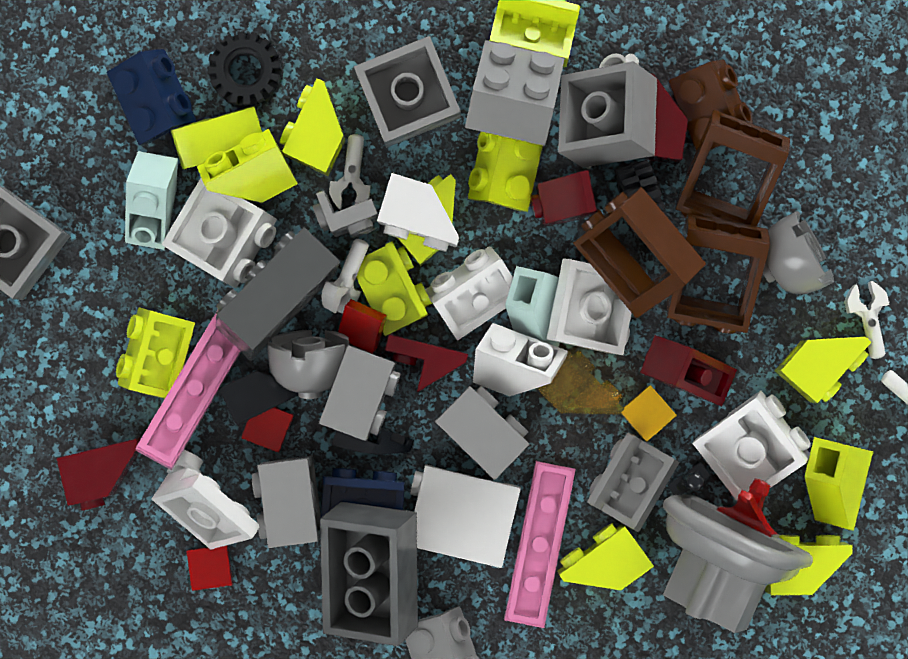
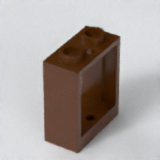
M713 110L678 193L675 210L681 211L686 218L688 213L757 227L789 155L790 138ZM713 142L769 162L748 210L693 190Z
M642 187L629 197L624 192H621L604 207L608 212L607 214L603 215L600 210L595 212L581 224L585 232L573 242L576 248L636 318L684 287L706 265L705 261ZM623 217L668 271L655 280H651L608 229L620 218Z
M687 213L682 235L692 247L695 245L750 256L738 306L681 295L682 287L667 297V318L673 319L678 324L685 326H694L696 324L712 326L715 330L726 334H733L736 331L747 333L770 247L768 229Z

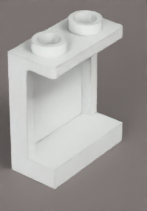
M425 464L424 472L415 471L410 495L418 496L414 512H417V548L502 568L521 489L520 486L505 482H495Z

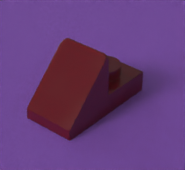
M390 334L385 348L386 351L393 352L392 361L415 366L417 358L425 360L417 392L466 363L468 357L466 353Z

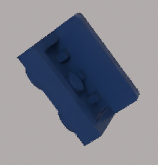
M164 49L140 51L106 72L138 145L149 144L177 127H182L196 121L191 109V102L184 93L175 73V66Z
M332 468V475H324L322 478L321 517L340 502L403 510L405 480H397L396 472L373 471V478L356 477V469Z

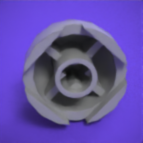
M796 211L780 219L769 228L770 247L763 275L768 283L776 280L781 288L792 294H808L832 284L834 277L831 269L826 272L823 271L820 262L825 260L826 256L806 220L799 222L800 213Z
M312 330L292 331L272 337V343L268 341L267 344L270 371L280 385L289 391L298 392L300 398H320L323 396V391L332 389L347 346L349 345V337L342 333L325 330V338L312 336Z

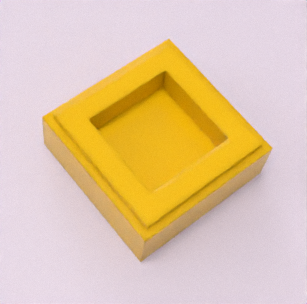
M648 385L619 411L645 442L677 416L651 385Z

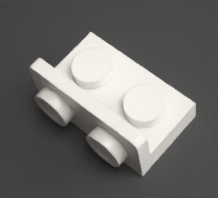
M487 247L486 249H480L471 253L465 259L464 264L452 272H444L438 275L431 282V286L425 290L430 301L458 341L506 309L505 303L513 276L494 249Z

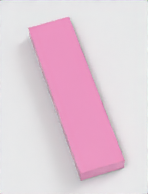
M216 313L136 446L137 452L170 470L174 468L241 353L216 328Z
M535 461L504 616L505 621L540 628L545 626L575 468Z

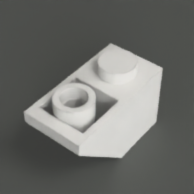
M391 173L377 219L378 224L385 226L383 233L407 240L409 233L424 237L423 245L447 252L448 245L457 247L459 236L432 185Z
M492 323L475 351L473 383L507 396H513L550 384L566 359L568 351Z

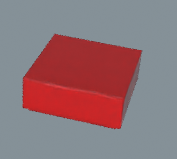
M350 299L345 305L338 333L349 337L350 344L373 354L378 348L387 315Z
M274 407L248 420L241 438L279 453L294 414Z
M228 545L211 550L208 547H202L186 551L192 591L233 585Z

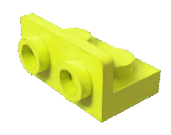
M392 241L366 255L356 276L370 307L387 315L383 328L385 336L428 316L425 307L432 304L422 282L414 285L407 272L414 268L404 246L396 249Z
M139 307L137 314L133 315L128 323L127 338H129L126 354H122L117 363L116 376L119 378L118 385L128 390L165 398L183 369L195 322Z

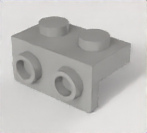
M324 191L316 193L319 203L313 205V209L324 232L330 230L335 237L350 233L352 238H356L375 230L373 223L377 222L379 215L372 199L334 212L327 194Z
M628 432L624 439L618 440L610 453L611 461L604 473L599 474L591 484L590 497L587 503L639 532L680 462Z
M460 606L451 608L441 614L418 619V627L405 639L411 659H479L470 637L469 623L464 618Z

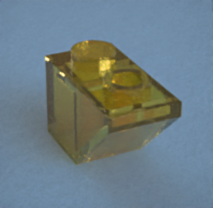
M567 350V357L552 382L536 388L559 413L619 415L624 410L619 403L623 398L621 393L607 379L600 384L590 373L595 368L594 365L579 350L574 355Z

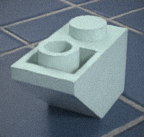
M141 151L137 152L126 181L125 243L165 250V247L161 244L169 232L177 190L178 158Z
M516 266L505 303L513 331L559 347L560 342L547 340L559 277Z

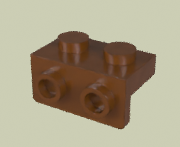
M724 59L710 61L668 80L680 110L688 119L687 129L696 150L713 110L753 124L751 111L741 101L736 89L738 86L736 73L730 65L726 64ZM713 142L710 151L723 145Z

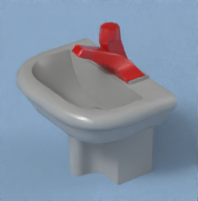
M754 478L749 491L742 490L738 495L737 503L730 508L717 507L692 494L671 495L663 502V508L667 512V533L674 543L683 548L663 596L684 606L686 614L697 619L712 621L733 633L747 630L767 585L792 579L800 569L808 568L812 565L813 557L809 552L779 538L780 535L767 522L761 510L765 498L768 496L770 484L764 480Z

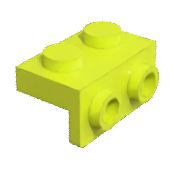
M499 0L489 41L507 43L514 47L536 52H547L554 56L565 58L563 67H567L580 6L565 0Z
M480 132L477 140V158L468 180L470 188L468 199L489 202L513 210L528 212L531 200L530 195H532L543 145Z

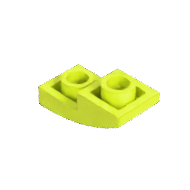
M254 106L215 118H207L171 130L182 169L198 166L204 163L210 155L217 152H225L240 144L246 136L262 132Z

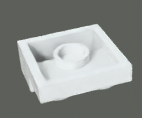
M200 178L161 245L236 289L240 282L245 283L247 281L245 277L255 266L253 259L261 247H268L274 240L276 235L274 224L277 219L245 199L208 191L202 178Z
M563 259L547 340L604 353L623 355L625 345L630 336L629 324L632 313L591 264L572 259Z
M762 390L732 410L727 417L697 437L692 443L736 501L742 490L749 491L754 478L766 481L770 484L771 488L806 464L810 456V452L807 449L811 447V443L806 434L799 427L791 429L782 417L786 414L782 403L773 394L766 397Z
M189 468L169 473L152 497L156 504L210 550L252 539L259 529V524L250 517L247 508L232 501L222 493L216 481Z

